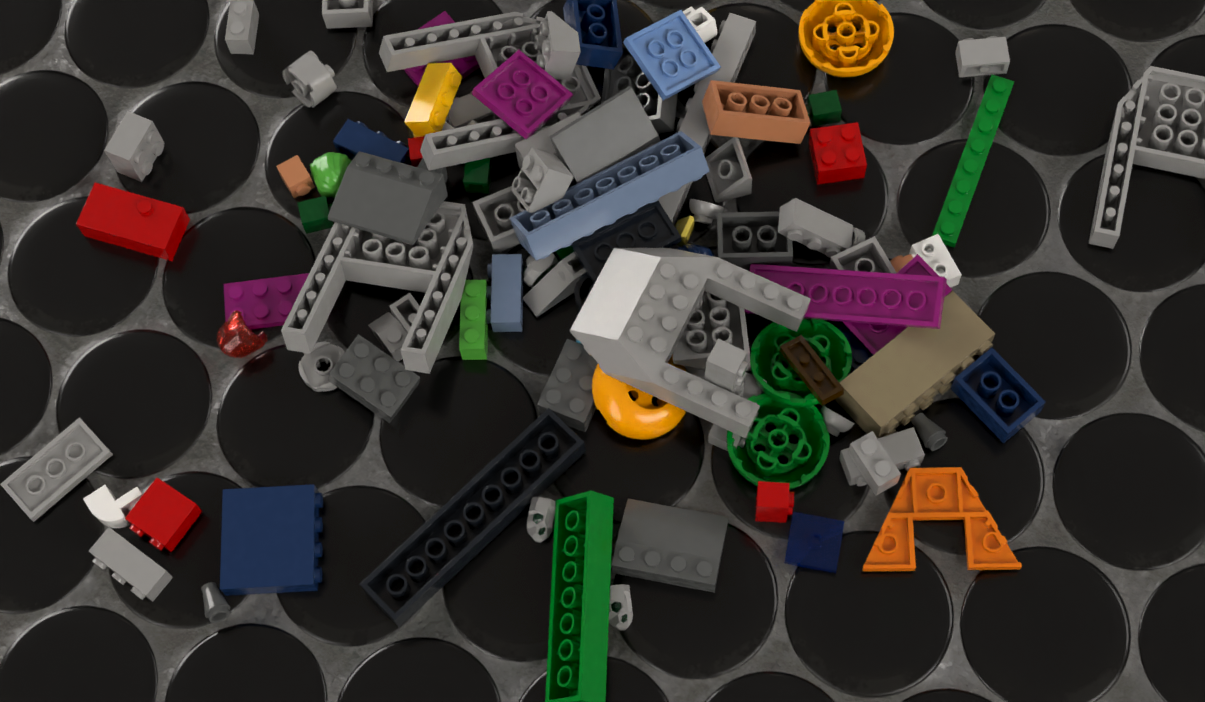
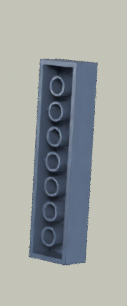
M680 131L568 188L562 199L533 213L524 210L509 219L519 243L537 261L549 257L552 252L560 248L570 246L574 241L582 237L592 235L595 230L605 225L615 223L617 219L627 214L635 213L638 208L648 203H654L660 197L670 192L678 191L681 186L701 179L703 175L710 171L702 147Z

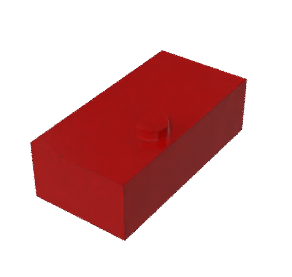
M95 182L76 225L85 237L172 261L190 218L181 206Z

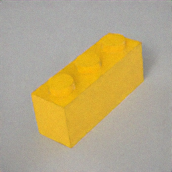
M452 63L427 64L404 121L416 136H425V134L442 131L462 80V75Z

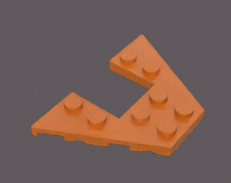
M962 467L909 468L863 565L862 572L915 571L913 520H964L967 570H1020L1022 564L1014 556L1007 544L1006 538L1001 535L998 525L980 501L977 491L969 483Z

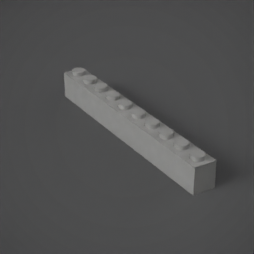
M729 13L727 20L721 22L719 39H714L710 50L721 68L716 73L695 83L694 97L688 99L685 111H687L685 118L681 117L677 125V131H682L700 145L704 154L712 137L702 104L710 80L735 83L756 33V21L733 13ZM693 181L681 186L678 191L670 192L660 197L658 200L673 224L677 220Z

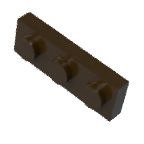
M802 335L780 346V353L822 406L844 394L842 385Z

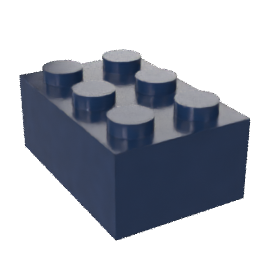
M567 0L563 7L564 20L578 32L581 53L576 65L614 70L623 54L617 0Z
M990 348L956 376L951 386V390L1003 443L1036 417L1046 403L993 348Z

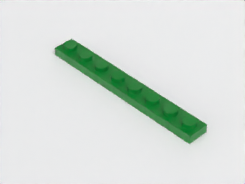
M991 74L932 235L939 234L945 245L951 247L956 245L1014 84L1012 80Z

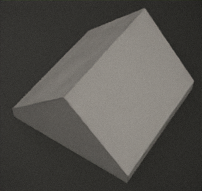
M733 137L705 158L710 171L706 176L714 200L718 203L751 194L752 177L739 138Z

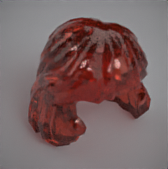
M239 310L232 312L227 322L223 323L217 332L219 348L225 355L234 358H242L254 353L263 347L268 340L264 332L256 335L246 326L241 315L242 312Z

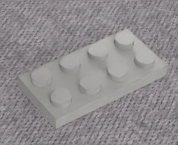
M79 417L0 485L34 522L113 454Z

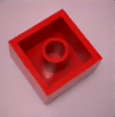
M858 122L810 129L809 147L817 185L865 178L867 163Z

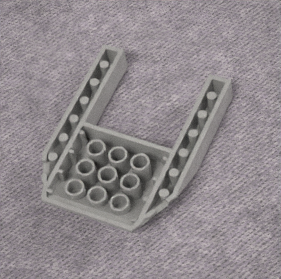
M510 12L383 36L379 54L387 72L475 55L486 78L518 50L522 51L537 64L539 53L534 47L535 36L540 33V22L544 21L545 18L537 16L536 19L523 17V13ZM575 65L570 80H557L573 93V96L566 105L532 135L577 112L582 116L600 101L601 97L586 66ZM502 119L425 134L420 151L428 170H434L516 152L515 144L525 138Z
M1150 66L1125 97L1123 96L1118 102L1104 158L1089 244L1114 248L1120 236L1132 164L1205 179L1204 76Z
M443 201L414 245L335 222L281 329L287 350L311 354L346 280L423 292L426 294L403 343L401 354L405 370L430 374L462 299L473 251V241L465 204Z
M613 248L570 329L571 334L577 341L582 343L586 352L592 355L606 375L746 438L757 416L760 405L668 364L704 291L797 332L807 312L811 299L718 257L672 248Z

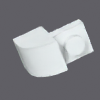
M691 6L683 11L704 43L717 36L716 21L703 7L695 10Z
M104 485L83 498L92 514L101 523L111 528H123L131 525L125 517L144 493L138 487H135L116 499L112 491Z

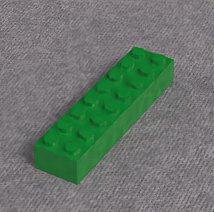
M587 491L556 500L545 702H605L614 498L594 491Z

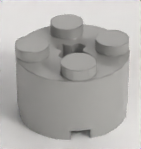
M311 50L283 70L286 84L291 83L295 89L292 93L307 107H315L337 89L332 78L335 76L334 71L329 65H323L317 55Z

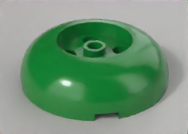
M803 318L797 332L773 322L758 334L752 344L750 366L755 382L767 396L779 403L795 407L820 404L803 381H796L801 378L780 353V346L802 335L840 383L851 371L852 352L848 340L837 327L825 320ZM782 363H786L788 368L785 369ZM774 390H777V391H787V392H785V393H777V392H775ZM788 392L797 394L803 397V399L790 398Z
M774 390V391L777 392V393H785V392H787V391H777V390ZM788 392L790 398L803 399V397L797 394ZM765 393L748 398L747 400L757 403L760 407L758 418H755L746 437L744 448L738 446L736 449L733 446L735 441L732 438L733 432L727 430V450L734 467L745 479L758 486V481L790 483V490L810 481L821 470L829 452L830 436L822 414L814 405L807 407L789 406L773 400ZM774 425L776 429L768 432L765 426ZM791 435H795L798 438L799 442L797 444H791L788 441V437ZM774 442H777V443H779L780 445H779V446H776V445H774L773 443H774ZM756 445H762L765 449V452L756 451L754 447ZM783 456L788 460V463L781 464L777 458Z

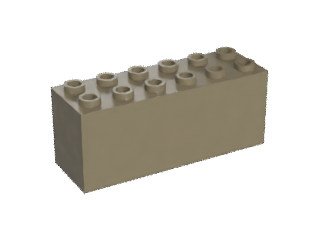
M952 291L944 297L940 329L907 327L840 382L844 388V394L836 398V402L866 434L873 431L878 439L896 433L895 429L899 425H907L915 417L914 413L920 408L925 410L932 404L934 396L938 393L941 395L946 393L951 388V382L954 381L956 376L992 348L995 333Z

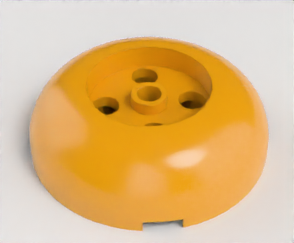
M815 0L804 10L799 23V42L804 55L816 68L837 77H856L872 71L886 58L894 38V26L889 12L882 3L879 5L874 0ZM836 27L837 31L831 33L828 31V29Z
M672 354L668 364H671L681 370L686 371L685 366L673 364ZM597 364L592 380L594 403L597 410L599 409L606 419V423L616 432L632 439H653L672 430L684 417L685 410L659 398L656 401L658 407L652 404V395L606 375L599 367V364ZM629 391H631V394L633 395V397L636 398L635 401H633V400L631 399V397L629 396V394H628Z

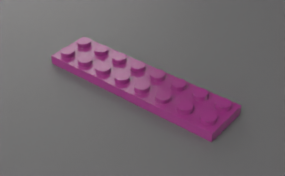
M750 264V272L811 299L804 319L812 318L829 321L940 329L947 281L945 277ZM744 309L746 314L757 315L751 311Z

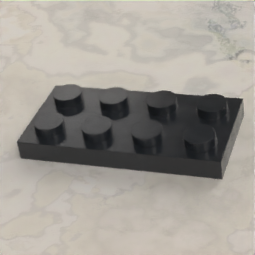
M656 201L638 208L635 213L627 214L617 219L611 225H605L595 230L590 236L574 241L571 244V248L592 283L595 284L613 248H670L681 242V235L660 202Z

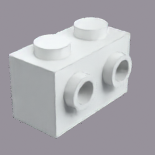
M939 234L911 246L909 254L913 258L918 254L940 277L947 279L946 284L950 288L959 284L962 274Z

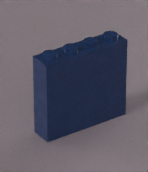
M314 484L223 489L220 590L225 596L318 591V583L322 582V568L318 567V557H322L323 549L322 543L318 542L319 533L323 531L322 517H319V508L323 507V495L321 492L319 493Z

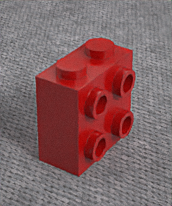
M156 477L125 519L131 524L129 529L136 535L142 537L145 534L151 538L149 543L160 551L165 548L172 552L203 511L195 502Z

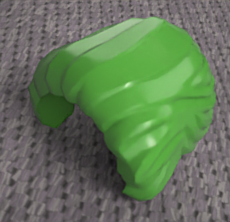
M328 152L314 159L313 163H310L311 176L321 196H326V198L336 197L345 171L352 161L347 155Z

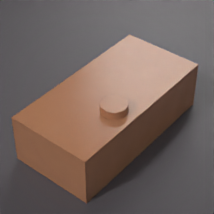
M710 80L702 100L710 135L801 144L810 125L809 116L800 90Z

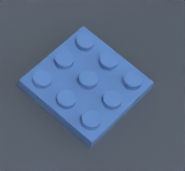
M682 10L628 36L623 41L663 101L716 73L721 68Z

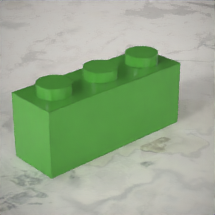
M486 280L465 281L460 305L459 350L462 360H487L488 323L486 311L488 309Z

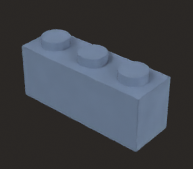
M493 254L492 263H488V278H492L491 286H487V300L491 301V309H487L486 319L487 323H491L493 332H522V273L524 265L522 254Z

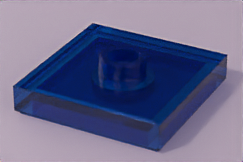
M793 512L784 563L836 573L845 521Z

